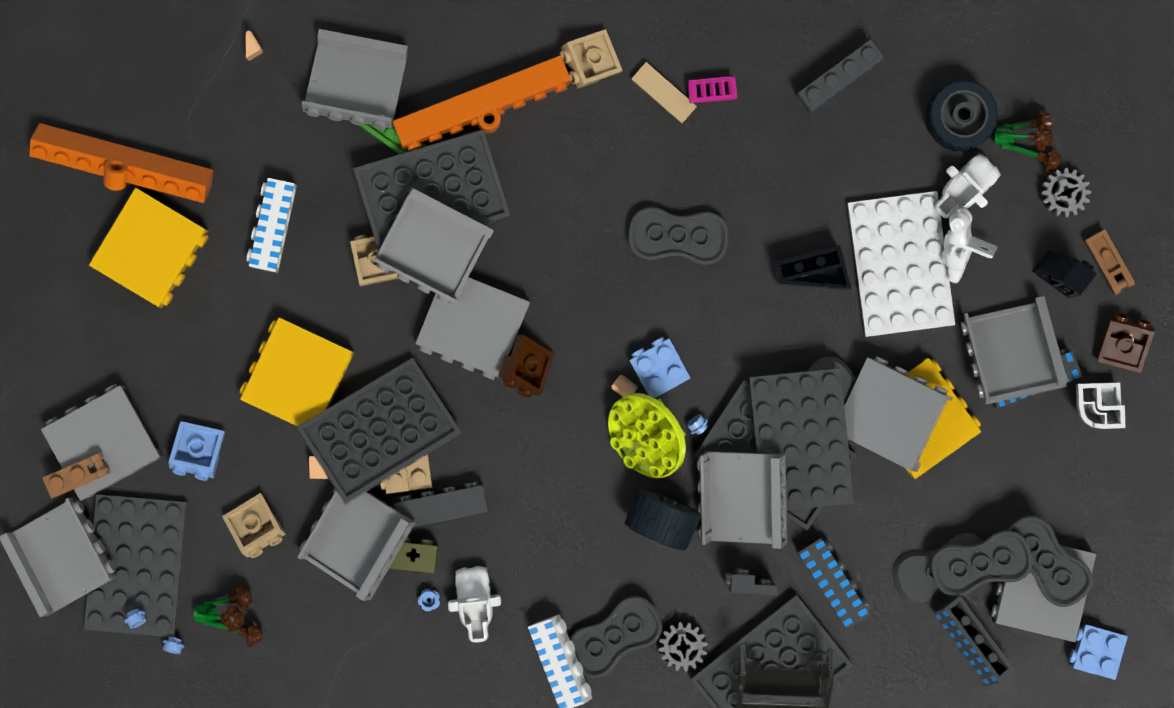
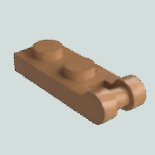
M1105 229L1084 240L1114 295L1121 293V289L1125 287L1130 288L1135 285L1130 272ZM1120 273L1122 279L1116 282L1114 276Z
M102 453L95 454L43 477L51 499L110 474L108 467L105 468L102 461L104 459ZM91 464H94L97 470L94 473H91L89 468Z

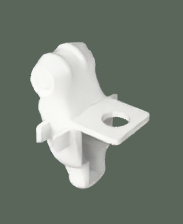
M978 153L967 162L960 171L954 166H950L946 172L951 179L944 186L941 199L935 203L936 211L943 218H950L955 210L959 208L968 209L975 202L979 207H985L988 201L982 195L1001 176L997 166H994L989 161V158L981 153Z
M959 208L953 212L949 218L950 230L944 239L945 249L942 253V260L948 267L947 278L952 283H958L962 278L972 251L992 259L998 248L996 245L972 236V215L965 208Z
M463 567L455 571L457 599L448 602V609L451 612H459L460 620L467 628L468 638L471 642H483L489 637L488 625L493 616L492 607L501 605V597L498 594L491 595L487 567Z

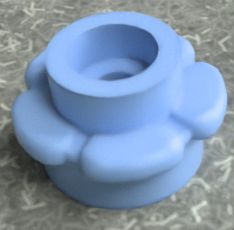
M701 414L693 417L687 424L690 434L696 433L699 435L703 433L708 427L706 425L707 418H703Z
M425 589L418 596V604L422 606L423 610L431 611L439 606L440 596L435 590Z
M134 609L128 612L124 622L128 623L131 629L144 624L147 621L144 616L145 611Z
M168 637V640L162 641L164 643L163 650L173 654H180L184 645L181 644L182 640L174 637Z

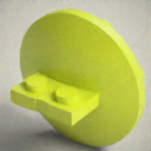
M632 393L625 395L615 402L608 417L610 444L623 459L624 464L628 468H632L638 473L651 478H664L679 469L685 458L686 445L684 436L686 434L675 416L661 399L657 400L645 394ZM621 448L625 452L626 456H624L620 451Z

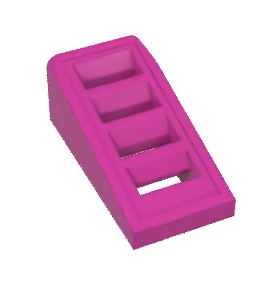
M735 76L687 81L689 103L733 101L737 99ZM724 83L727 85V95H725ZM707 84H709V93H710V96H709V97H707V94H706V85H707ZM715 84H718L719 96H716ZM696 85H700L701 97L697 98Z

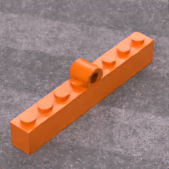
M560 55L392 121L393 127L402 149L408 148L409 151L421 147L420 143L427 140L430 143L440 140L445 133H458L463 130V126L468 124L472 126L478 125L480 130H484L485 133H493L499 128L500 116L505 114L506 109L513 107L516 110L524 107L529 100L539 101L546 98L547 93L555 91V93L568 89L567 85H570L571 79ZM486 117H492L494 119V122L492 124H487L484 122V119Z
M39 123L30 139V157L104 176V186L110 190H122L126 187V183L204 203L212 187L214 172L212 169Z

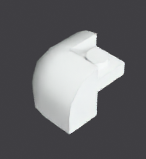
M1120 383L1076 384L1078 415L1085 424L1099 429L1125 428V405H1121Z

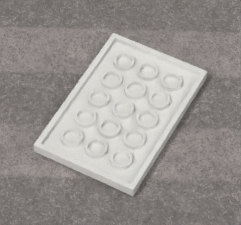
M937 191L847 203L865 337L955 325L950 282L947 278L948 267L942 260V253L945 248L941 215L935 209V203L938 201Z

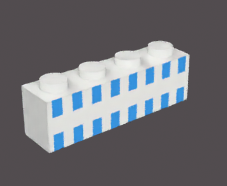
M268 178L267 183L263 182L261 196H264L263 203L258 205L256 218H259L258 226H254L251 240H254L253 249L249 248L247 254V262H250L249 267L278 273L296 192V184Z
M560 614L528 626L559 708H573L591 700V688L586 683L583 667L577 660L574 644L568 637L566 623L561 619Z

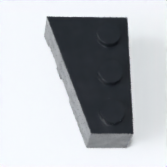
M840 245L772 263L778 285L840 290L852 289Z
M1049 250L1032 271L1068 299L1081 296L1097 274L1093 271L1094 267L1086 260L1080 261Z

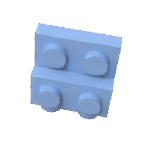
M663 337L651 343L653 348L646 352L642 348L631 354L633 359L629 360L648 396L653 398L690 379L670 339L665 341Z
M180 421L168 462L169 468L173 469V473L185 476L187 472L195 474V478L207 481L208 477L214 479L225 431Z
M1083 623L1082 627H1079L1076 648L1071 650L1069 656L1070 667L1116 680L1128 636Z

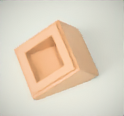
M248 30L246 32V59L250 61L262 54L263 50L253 33Z
M619 375L611 386V389L622 397L635 393L638 389L637 385L623 375Z
M309 456L310 479H328L315 457Z

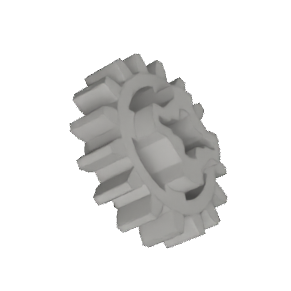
M1064 168L1062 174L1059 170L1054 171L1055 177L1048 175L1047 179L1050 182L1042 184L1046 188L1045 191L1041 192V195L1046 196L1042 203H1049L1050 206L1047 210L1055 209V216H1059L1061 212H1063L1064 218L1069 216V212L1075 216L1077 215V209L1080 211L1085 209L1082 205L1083 203L1090 202L1088 198H1085L1086 195L1091 194V191L1085 188L1090 183H1083L1084 175L1082 174L1077 177V170L1069 173L1068 168ZM1065 178H1069L1075 181L1077 184H1071ZM1055 183L1057 188L1055 190V193L1051 194L1052 187ZM1064 189H1065V190L1074 189V191H1072V192H1070V194H1068V197H1067V196H1060V197L1057 196V195L1061 194V192H1063ZM1080 191V198L1076 203L1075 197L1077 192ZM1059 201L1061 203H1064L1065 207L1067 208L1061 207L1057 205L1055 202Z
M679 622L678 628L671 624L670 632L663 631L666 638L659 639V642L664 644V646L659 647V651L665 652L661 657L662 660L669 659L667 666L670 667L672 664H675L676 671L680 669V666H683L686 672L689 665L695 669L696 661L703 662L700 657L701 654L707 655V651L703 650V647L707 646L708 643L701 641L705 637L704 633L698 635L699 627L696 626L694 629H691V623L689 622L686 627H683L682 623ZM686 632L694 635L697 640L688 639ZM677 633L678 638L674 643L668 644L670 638ZM682 636L685 643L689 645L686 648L685 657H683L681 649L677 648L681 644ZM698 649L696 655L689 660L690 653ZM669 653L678 654L681 661L675 660Z

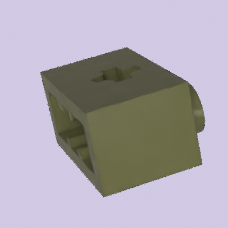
M407 538L389 569L435 573L438 545H433V540L420 539V543L411 542V538ZM413 548L416 549V553H420V557H416L415 561L412 560L411 556H408V552H411Z

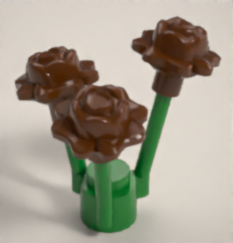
M1040 109L1037 118L1031 119L1030 122L1004 124V127L997 126L995 144L1002 145V149H1010L1036 157L1037 160L1043 162L1046 173L1049 172V169H1057L1060 164L1061 154L1056 152V146L1047 153H1037L1010 144L1015 143V139H1029V141L1035 142L1037 149L1045 151L1046 146L1052 144L1053 132L1050 130L1053 128L1052 116L1049 113H1045L1043 109ZM1038 128L1036 132H1030L1029 134H1017L1012 129Z
M238 584L234 595H229L225 599L205 601L204 605H197L194 609L195 622L204 623L205 626L225 629L230 633H239V636L245 637L246 646L248 647L260 643L263 635L262 628L259 627V623L253 621L248 628H239L244 623L242 611H246L248 605L252 603L250 589L243 587L242 584ZM226 603L237 604L229 606L227 612L218 615L216 608H213V606ZM215 620H221L224 624L215 622Z

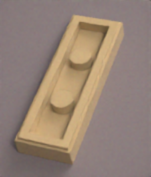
M647 62L631 79L681 124L697 107L694 103H689V99Z

